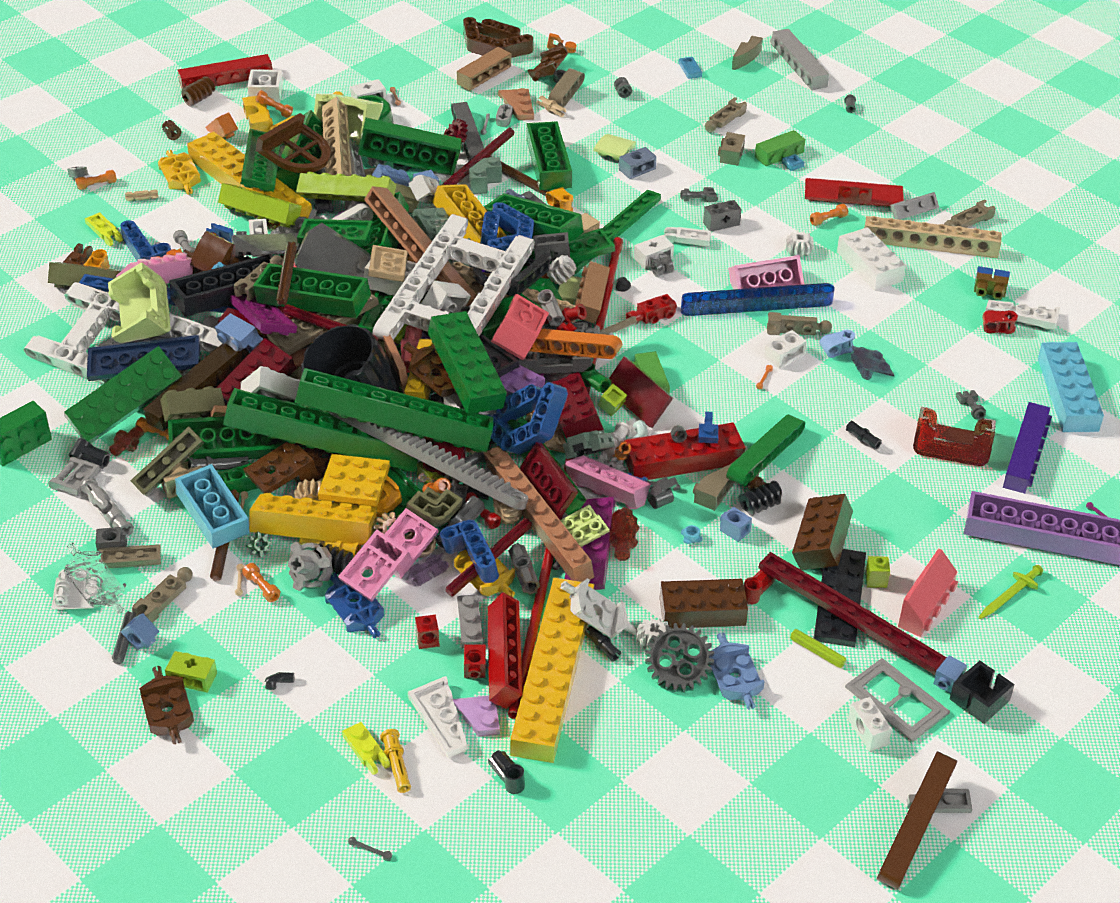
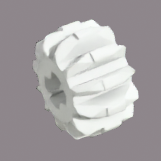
M797 230L796 233L791 232L790 235H787L785 241L786 251H789L790 255L808 256L809 253H812L814 247L813 237L810 236V233H804V231L799 232Z
M564 255L557 257L552 261L547 272L549 279L559 285L563 282L566 283L575 274L576 266L574 261Z
M652 617L650 621L644 619L642 624H639L637 627L636 635L637 642L640 643L641 648L647 647L648 642L654 643L652 635L659 637V629L666 632L668 621L662 622L661 618L654 620Z

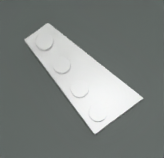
M447 676L408 691L409 700L446 757L450 758L466 751V738L458 718L456 706L454 705Z

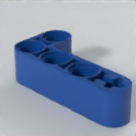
M126 220L120 224L123 241L137 262L138 259L150 260L151 257H162L171 250L169 243L163 242L151 246L134 221Z
M474 520L457 523L444 528L440 532L446 553L454 554L467 550L480 579L484 583H492L498 579L499 573L495 558L478 524Z

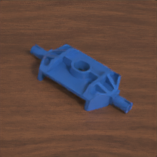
M333 573L330 580L334 585L329 587L325 593L326 604H331L345 623L347 632L367 630L374 639H376V636L378 638L381 632L375 625L384 617V608L376 598L372 602L339 580L337 574ZM351 599H356V600H359V601H357V602H350L349 600H351Z

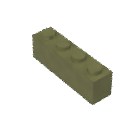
M49 262L48 283L54 284V287L65 288V285L71 287L74 282L79 283L84 274L115 279L116 275L122 270L63 262Z
M188 427L130 481L147 497L163 482V477L171 475L204 442Z

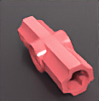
M410 325L406 326L405 337L401 340V358L407 373H410L408 368L412 355L403 347L409 342L417 349L423 332L422 329Z

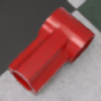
M759 570L753 577L745 579L744 588L747 604H757L760 601V596L776 579L762 570Z

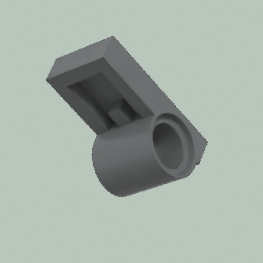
M664 477L658 480L657 484L650 487L647 500L654 509L674 501L671 489L678 484L675 477L670 479Z

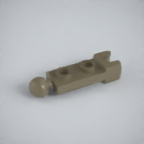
M737 97L732 98L726 106L709 117V120L705 123V130L707 132H714L717 127L723 128L736 117H741L746 113L747 102L736 103Z
M981 200L975 206L951 216V219L947 220L944 225L967 228L980 221H988L994 217L996 207L985 206L987 200Z
M275 255L270 259V263L283 265V258ZM261 263L247 277L239 279L234 284L236 297L247 294V301H251L255 297L253 285L268 263Z
M777 312L768 313L767 334L780 335V333H787L791 330L801 335H816V330L827 334L831 332L833 327L832 323L828 320L817 323V317L781 315V313Z
M181 567L177 571V577L169 574L145 598H140L132 606V612H135L136 616L143 613L153 623L159 618V614L187 588L186 582L193 578L192 570L189 567Z

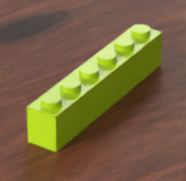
M307 172V174L300 173L296 192L303 198L366 202L364 199L372 186L387 188L394 196L397 184L388 176L377 178L372 175L361 177L356 174L346 176L340 173L331 175L329 173L316 174L314 172Z
M226 183L221 184L218 203L224 204V208L232 210L235 208V211L245 213L246 211V215L254 217L258 215V219H269V222L275 224L280 222V226L288 228L291 225H295L296 219L300 217L301 205L240 186Z

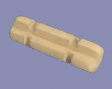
M156 189L125 193L126 201L158 198V190Z

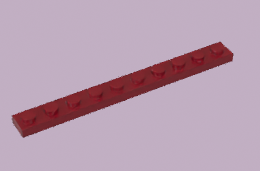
M771 551L759 562L758 569L930 673L936 675V670L947 658Z

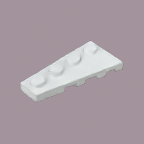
M988 300L985 311H1014L1018 315V322L1055 330L1061 307H1054V310L1046 309V306L1038 305V308H1032L1028 304L1023 303L1013 306L1011 302Z

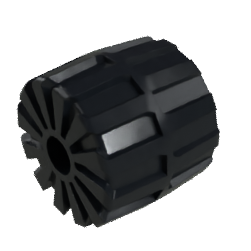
M352 324L331 328L315 338L314 342L304 353V360L301 364L302 372L304 368L400 393L397 375L389 357L374 335L366 328L363 329L358 327V325Z

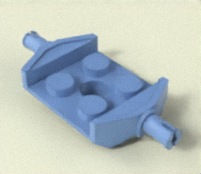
M722 632V635L718 633L717 639L720 645L711 650L714 651V656L710 657L714 660V665H710L721 694L728 700L741 699V701L745 702L746 708L750 710L751 707L752 710L756 707L752 697L758 695L764 689L765 681L764 679L761 680L749 654L750 647L746 644L728 642L724 632ZM737 673L740 677L736 678L730 674Z

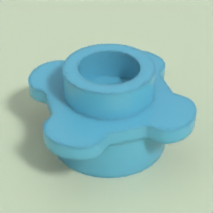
M689 525L681 530L684 543L702 542L703 537L700 536V529L697 526Z

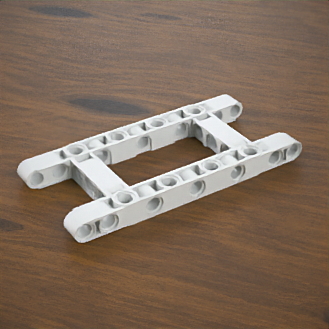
M452 214L376 322L373 335H376L378 339L384 340L383 336L391 334L394 340L404 324L428 331L431 316L449 314L447 311L443 312L431 308L429 305L419 304V302L447 261L452 259L492 272L484 284V289L481 293H478L467 313L478 336H480L482 330L511 287L512 279L519 274L531 255L535 240L518 235L514 238L507 251H502L463 238L466 234L468 219Z
M74 282L64 297L73 304L72 306L85 310L61 343L38 335L33 336L23 350L32 359L87 378L88 354L85 352L109 319L121 323L119 303L112 300L108 292ZM169 313L171 329L168 333L161 335L164 338L199 335L200 352L203 350L211 353L222 344L217 338L216 329ZM181 370L179 373L184 376L188 370ZM110 379L96 380V382L104 384Z

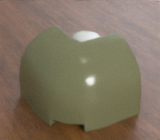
M427 487L423 493L418 491L407 503L406 508L433 527H441L459 510L463 499L447 488L440 495Z

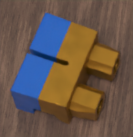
M978 266L974 292H976L977 296L983 297L988 294L993 295L994 299L1001 300L1006 295L1011 271L995 269L992 278L993 268Z

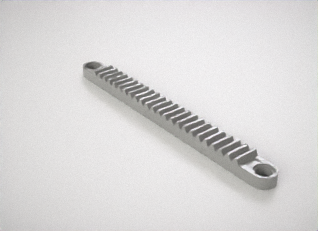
M329 412L332 416L514 509L522 510L526 508L528 496L511 487V482L504 483V479L498 480L497 475L491 477V472L484 473V469L478 470L477 465L471 467V462L465 463L463 458L458 460V455L452 457L450 451L445 453V449L439 450L438 445L432 447V442L426 443L424 438L419 440V437H413V433L410 432L402 433L396 431L395 428H382L375 423L359 422L356 418H343L338 416L337 413Z

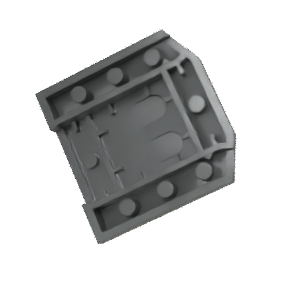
M321 223L305 234L294 262L297 268L364 277V270L371 259V254Z
M572 323L577 328L574 332L600 334V327L597 325L595 328L588 327V323ZM544 324L542 329L556 330L558 326ZM530 351L524 360L518 358L519 365L536 374L584 372L593 362V358Z

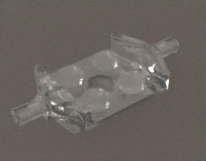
M74 542L69 543L66 548L73 557L65 565V574L90 606L94 608L106 605L108 607L112 606L117 614H121L125 608L118 599L125 592L127 584L123 583L121 585L101 560V551L81 552ZM94 580L98 582V585L90 583L89 581Z

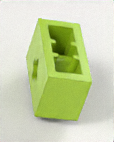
M174 651L165 668V675L183 677L185 688L208 693L217 675L215 659Z

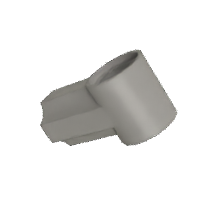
M542 290L538 294V301L543 310L549 313L547 316L549 324L551 326H558L565 320L558 301L551 290Z

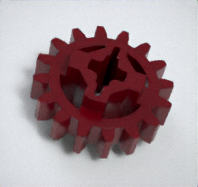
M456 118V120L452 121V124H449V128L444 131L443 135L461 138L462 144L467 138L468 124Z

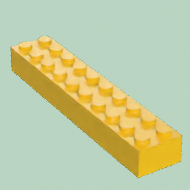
M215 132L208 133L187 143L188 154L193 163L220 184L226 183L240 186L301 205L300 217L308 219L312 210V204L276 178L274 192H264L259 188H247L240 184L245 154ZM279 222V224L273 223V224H274L275 226H277V227L280 226V222Z
M553 578L510 738V756L554 763L588 625L587 622L571 612L570 594L560 587L564 581L577 587L581 583L579 581ZM588 583V586L594 589V584Z

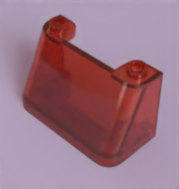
M920 407L913 442V449L917 454L974 466H984L989 462L995 436L996 420L982 418L976 422L974 431L937 424L936 411L932 408Z

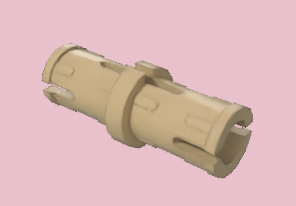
M543 95L538 98L541 101L537 100V104L546 108L548 112H553L560 117L565 115L563 112H566V108L558 105L556 101L549 100Z

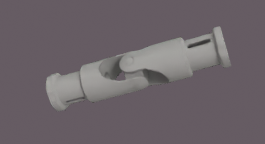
M94 478L86 479L81 484V491L88 495V499L93 506L99 508V513L110 527H121L122 534L126 535V537L130 536L134 529L132 523L126 521V516L110 500L104 489L99 488L98 482Z

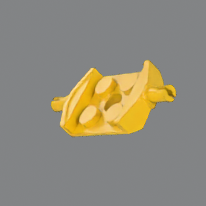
M167 150L166 155L168 157H161L158 161L159 170H162L168 182V188L185 189L187 195H189V192L192 194L193 190L191 187L200 183L201 178L190 155L185 152L173 154L172 150L170 152Z
M467 550L460 551L454 559V567L460 573L473 564ZM498 558L495 559L499 573L496 581L484 583L479 575L470 581L485 596L498 592H503L511 597L515 595V592L509 587L515 577V569L509 570Z

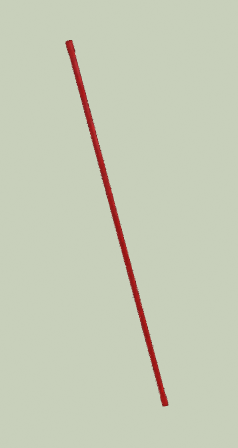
M616 237L613 240L615 251L611 252L608 266L610 270L603 302L595 327L596 325L599 326L600 330L604 329L618 260L622 251L623 239L620 237ZM593 358V362H592V363H593L595 366H596L597 358ZM586 387L588 393L590 394L591 387ZM565 459V463H564V468H563V469L565 470L566 473H567L566 466H565L566 461H569V460H571V459ZM547 547L538 580L540 587L535 594L521 656L522 693L533 656L554 556ZM521 697L509 707L508 716L511 719H516Z

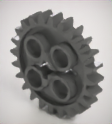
M674 623V629H670L666 625V632L659 629V637L652 635L654 643H647V647L651 649L645 651V655L650 657L645 659V664L650 665L647 671L654 672L651 676L652 680L659 678L658 686L666 683L665 690H668L670 686H673L674 692L677 691L678 687H681L682 691L685 692L686 686L694 690V683L701 686V678L704 680L708 679L705 672L712 673V668L708 666L714 665V660L710 658L714 656V651H709L712 648V643L705 644L708 636L700 637L701 630H698L696 633L693 632V625L689 630L686 629L685 623H683L681 628H678L677 624ZM675 640L679 642L680 645L676 648H672L668 645V643L670 641ZM695 648L699 651V654L691 656L688 651ZM680 654L683 655L680 661L676 660V657H679ZM667 659L671 662V665L663 667L660 662ZM687 667L691 670V673L683 675L680 673V669Z

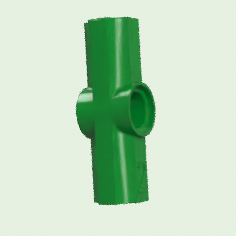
M593 363L584 372H579L585 387H592L598 392L604 393L611 386V380L596 371Z

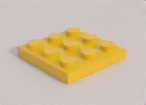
M332 454L318 492V499L377 506L390 468V461Z

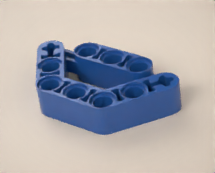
M494 203L492 211L485 212L480 244L507 251L514 238L518 235L532 239L534 220L504 203ZM498 226L513 235L497 238Z
M548 382L543 388L530 384L505 398L502 409H497L496 413L492 415L487 414V416L494 417L491 439L502 450L517 455L531 450L536 442L543 444L549 441L555 433L568 395L567 389ZM534 411L531 421L517 429H513L507 423L511 419L516 420Z

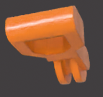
M549 33L547 48L551 49L557 46L553 44L554 40L558 41V43H564V40L557 34ZM568 41L563 47H566L568 53H575L577 45L574 42Z

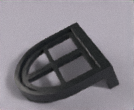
M544 253L537 260L528 258L524 264L528 267L512 279L511 287L506 294L513 297L515 294L520 295L549 271L551 255ZM473 266L475 280L484 286L488 277L484 275L482 269Z

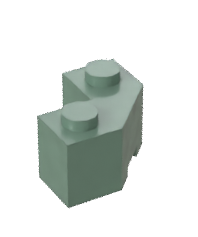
M500 157L483 158L469 169V185L473 194H487L488 184L502 183Z

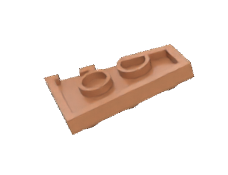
M529 88L498 90V96L503 98L504 103L513 107V114L518 121L534 120Z

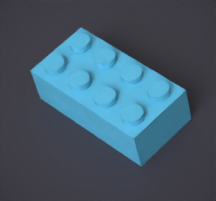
M212 464L175 478L177 496L212 549L249 534V518Z

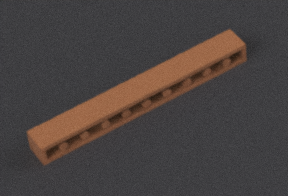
M372 186L364 200L404 249L408 251L413 260L418 263L432 241L387 188ZM447 261L434 281L459 284L471 295L466 306L471 305L477 296L476 293L450 262Z
M499 446L484 452L486 466L491 470L492 474L499 476V479L503 478L504 483L511 482V487L528 496L526 508L522 509V516L532 522L531 528L570 579L583 582L587 578L589 580L594 578L591 559L508 453Z

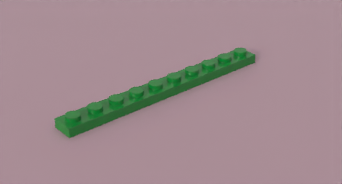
M647 189L602 228L603 231L613 242L614 238L619 237L661 200V194ZM594 258L576 263L575 274Z

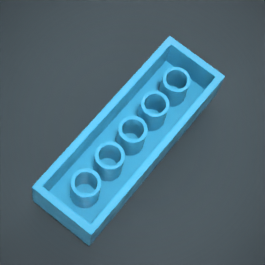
M1042 342L1038 362L1062 432H1099L1104 414L1078 342Z

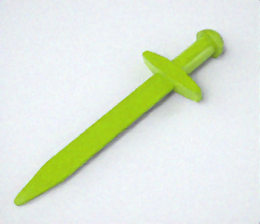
M1034 565L1032 570L1026 575L1013 572V577L1017 582L985 607L978 618L983 619L994 613L1025 586L1037 590L1038 584L1033 579L1043 574V567L1041 565Z

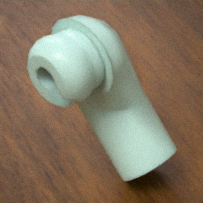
M641 420L634 422L633 428L636 427L634 431L637 434L633 438L648 436L646 423Z

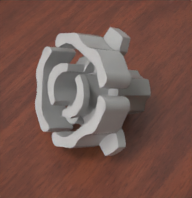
M294 542L290 546L292 554L288 560V567L290 568L289 575L294 581V589L302 591L304 587L317 588L323 585L321 581L330 580L333 572L332 556L326 547H320L317 543L301 545L299 542ZM316 548V550L321 553V556H319L316 552L311 551L310 549ZM318 577H319V579H318L319 581H314V582L308 581V580H312V579H314V578H318Z

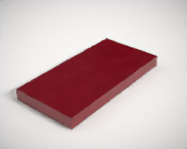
M624 356L608 378L611 380V385L614 384L627 395L624 405L644 421L648 427H654L673 400V397L628 357Z
M536 442L519 469L560 520L578 494V491L544 445Z

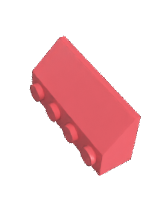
M937 549L903 599L898 627L918 637H921L925 630L929 631L933 623L932 619L939 616L942 608L941 605L947 604L950 597L949 593L954 592L958 585V581H956L958 572L942 549Z

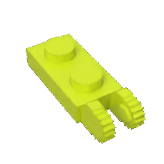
M100 212L85 218V224L102 240L104 239L109 247L113 245V240L110 237L112 235L116 241H123L122 235L117 228Z
M362 721L342 730L343 738L363 766H366L373 775L378 773L377 765L374 763L376 760L381 763L384 769L390 767V762Z

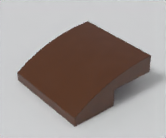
M205 231L196 246L190 265L202 271L211 270L218 262L225 264L226 260H230L234 244Z

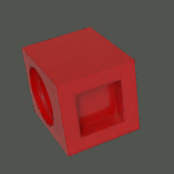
M436 614L415 617L418 648L440 647Z
M464 644V678H485L486 645Z

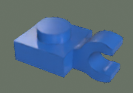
M211 223V229L206 228V231L232 243L231 235H234L233 229L220 224L217 225L216 223Z
M705 411L704 424L699 423V443H718V424H713V412Z

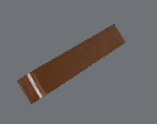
M936 751L876 880L896 890L899 889L958 760Z

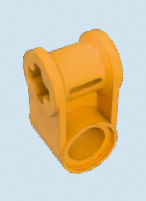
M563 187L546 193V201L550 206L573 212V195L569 194Z
M104 249L93 251L84 265L109 269L110 264L107 251Z

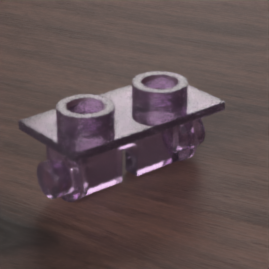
M442 552L439 555L433 554L423 564L417 563L409 569L406 579L412 578L411 582L414 586H421L432 579L429 572H431L434 578L446 572L449 565L447 561H442L444 553Z

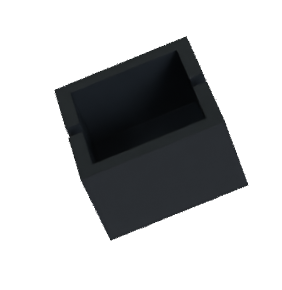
M979 660L953 683L950 700L964 710L968 708L969 714L985 724L1011 700L1015 684L999 673L996 675L992 689L991 685L995 670Z

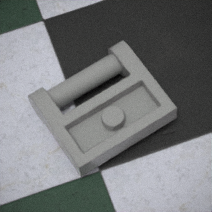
M71 457L63 470L55 478H52L48 485L53 490L59 489L78 496L82 492L81 484L86 479L95 478L100 472L99 465Z

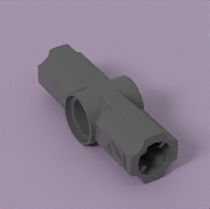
M475 496L470 497L463 507L447 522L448 524L444 528L466 520H475L485 509L483 501ZM439 533L436 537V543L444 549Z
M519 543L513 544L508 552L523 593H528L529 595L536 593L540 584L526 547Z

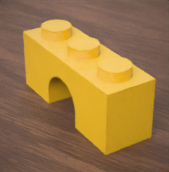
M256 96L242 98L246 120H249V128L268 132V128L273 126V121L270 118L267 105L256 102Z

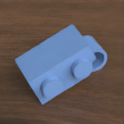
M231 313L215 326L218 340L223 344H228L235 351H241L246 347L247 351L251 353L263 340L259 336L256 327Z

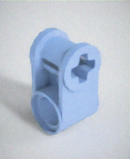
M846 329L833 334H827L820 339L819 345L830 358L851 353L854 351L853 340L855 339V333L852 330Z

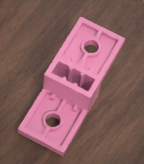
M405 508L385 534L379 530L373 533L338 576L339 580L372 602L393 575L402 579L439 533L438 529ZM407 532L415 533L414 538L410 540L405 539L404 536ZM365 570H373L372 576L368 578L362 576Z

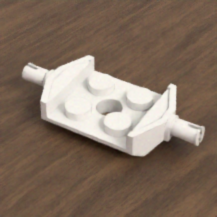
M588 578L577 587L572 586L567 581L561 584L560 588L570 594V610L574 615L611 639L623 630H626L633 636L636 635L637 627L629 623L623 601L615 604L588 586L590 581Z

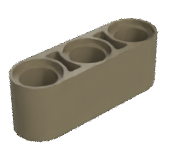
M569 68L551 90L548 99L554 100L558 105L565 107L583 84L585 74Z

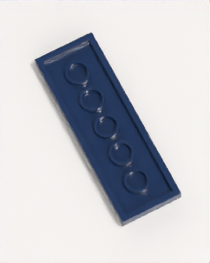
M199 335L88 348L87 379L88 381L112 379L158 346L178 371L192 369L200 362Z

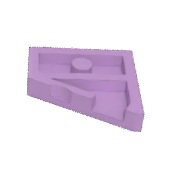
M489 695L453 699L456 709L462 713L463 719L472 726V730L478 737L500 734L496 704L489 701Z

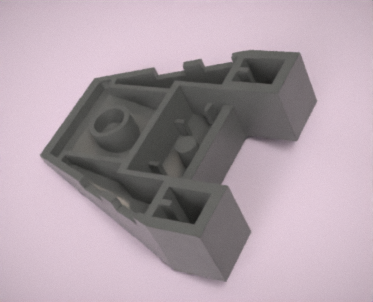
M298 229L288 230V233L247 235V231H237L236 235H231L232 243L234 244L233 256L285 254L287 242L293 241L297 246V254L301 246L297 242Z

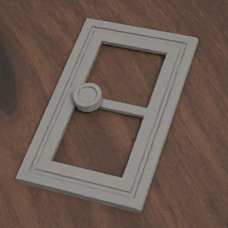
M883 658L845 685V688L860 700L871 697L886 721L912 742L950 714V710ZM882 672L900 685L898 689L899 695L885 705L863 688L865 684ZM911 694L932 710L913 726H910L889 709L901 698H907Z

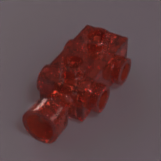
M625 507L613 513L609 543L615 548L614 557L619 561H626L630 558L631 549L635 548L638 544L636 533L640 528L637 524L638 518L633 515L631 509Z

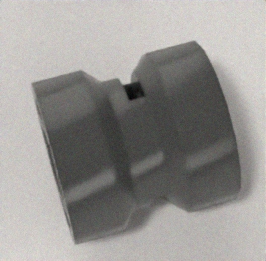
M619 77L614 81V88L621 98H627L632 94L633 89L627 78Z
M670 256L663 257L661 260L654 259L651 261L653 274L657 277L663 273L668 274L674 271L673 261Z

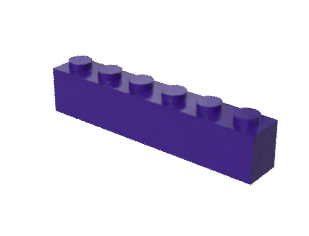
M1028 402L1002 488L1026 494L1027 487H1032L1034 476L1031 474H1036L1038 464L1035 462L1039 463L1042 451L1038 450H1043L1045 439H1042V437H1047L1049 427L1046 426H1050L1052 415H1049L1051 407Z

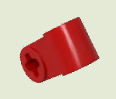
M1010 310L985 311L982 315L983 329L986 333L1012 334L1016 330L1015 322L1018 319V315Z

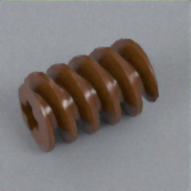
M205 76L184 87L181 95L186 105L192 107L198 101L200 102L211 96L216 88L213 81Z

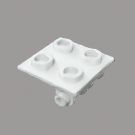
M61 570L58 574L59 578H56L51 610L94 608L98 576L72 577L69 570Z

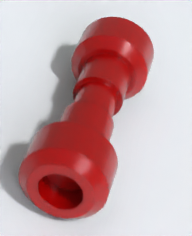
M469 492L466 495V502L470 497L475 496L478 498V496L473 492ZM484 509L480 513V516L484 519V524L488 528L496 529L501 524V517L497 513H491L488 509Z

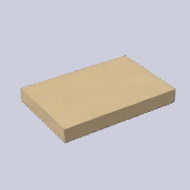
M373 245L368 276L404 282L408 251Z

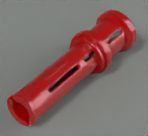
M577 304L573 308L566 307L562 311L565 318L563 322L573 323L577 319L584 320L587 317V311L583 304ZM546 318L544 324H549L547 318Z

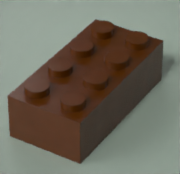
M845 493L808 498L792 551L799 569L807 570L838 566L853 514V509Z
M743 578L660 582L659 600L662 622L668 621L671 629H674V623L677 624L678 628L682 627L683 623H685L687 628H690L692 625L694 628L746 626L748 605Z

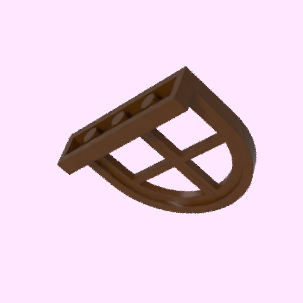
M301 113L258 137L255 150L277 166L297 173L316 172L323 169L328 164L331 155L328 142L320 134L304 124L305 116ZM302 133L313 142L301 148L289 139ZM281 144H285L294 150L295 153L284 159L272 150ZM316 144L322 152V156L319 159L307 152L308 149ZM301 155L312 163L299 164L290 162V160Z

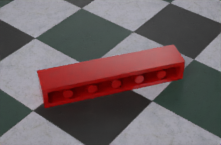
M263 54L177 69L179 84L181 89L205 76L213 81L215 87L249 81L251 70H273L269 55Z
M502 592L487 606L489 701L507 709L522 696L519 600Z

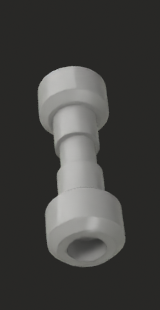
M184 230L174 232L173 239L177 244H180L183 251L185 249L190 252L195 251V248L188 244V236Z

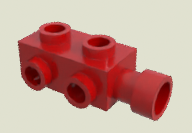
M664 294L637 303V311L627 312L626 319L634 316L637 320L636 324L639 321H643L645 324H655L660 319L672 318L676 313L677 304L668 294Z

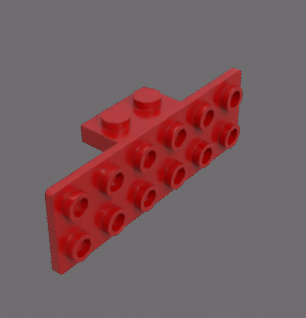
M805 178L804 199L842 202L845 204L890 206L904 201L903 186Z

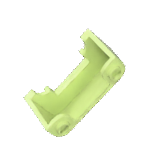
M316 94L314 113L322 122V106L336 96L347 106L349 138L356 141L357 145L360 142L365 117L378 120L382 112V103L337 94Z
M141 262L108 282V294L112 300L119 303L121 327L118 325L114 326L111 333L112 338L116 342L126 343L161 336L170 331L167 287L160 275Z

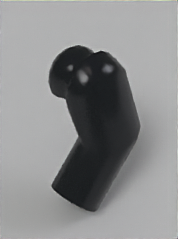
M277 672L267 676L264 681L266 682L265 689L275 690L277 688L276 683H294L295 672Z

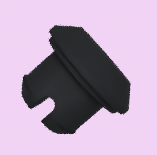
M626 277L617 279L616 289L618 291L625 292L631 288V282Z

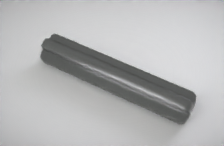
M127 611L125 613L120 631L136 617L135 612ZM120 631L111 657L114 664H122L124 662L129 646V641Z

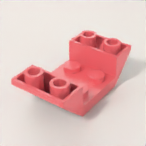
M515 294L508 307L509 310L491 342L519 359L524 360L539 335L549 313L522 296Z

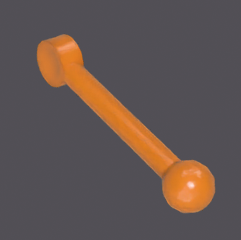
M772 365L766 366L762 379L756 384L757 389L763 388V382L767 375L773 371Z

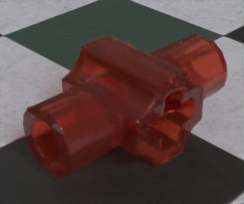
M137 425L128 432L120 429L113 439L114 443L109 447L110 453L117 457L125 450L134 452L140 443L139 438L144 435L143 429Z

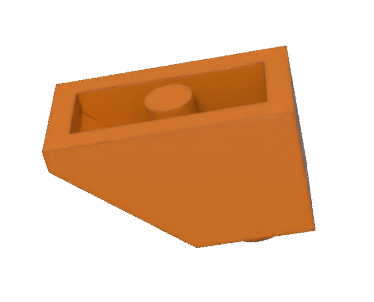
M230 112L215 118L205 127L210 133L215 132L222 138L226 137V139L235 135L234 132L238 130Z

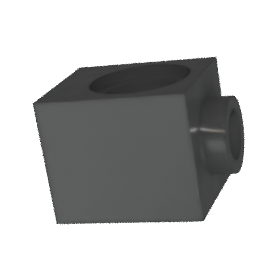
M121 527L96 529L95 544L98 555L101 548L127 547V537L122 534Z

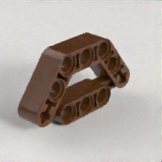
M474 17L463 19L465 44L467 50L471 53L483 56L491 50L500 47L510 52L511 58L533 52L534 37L530 34L521 35L519 27L493 19H484L481 23L477 22Z

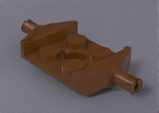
M560 42L556 47L540 53L542 58L540 63L534 69L527 70L534 82L538 81L541 77L553 75L561 62L564 61L568 51L566 47H563V43Z
M409 342L404 345L403 348L412 355L408 368L411 373L441 397H448L454 393L457 394L439 355L435 353V346L416 349ZM432 373H437L439 376H433Z
M155 666L152 668L155 678L139 688L150 733L157 736L169 734L172 744L176 745V739L178 744L182 741L179 734L180 731L189 728L194 722L193 712L191 711L183 677L163 676L161 666H157L158 671ZM166 707L173 708L171 711L168 712L162 711Z

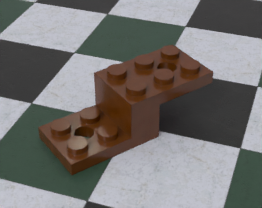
M285 442L244 468V472L263 494L272 493L292 479L297 484L299 482L303 483L305 479L308 481H312V479L315 482L324 478L331 455L343 454L328 453L319 448L307 447L302 449L298 443ZM325 454L329 455V456L326 457V458L321 457L322 455H325ZM271 470H275L272 474L268 473Z

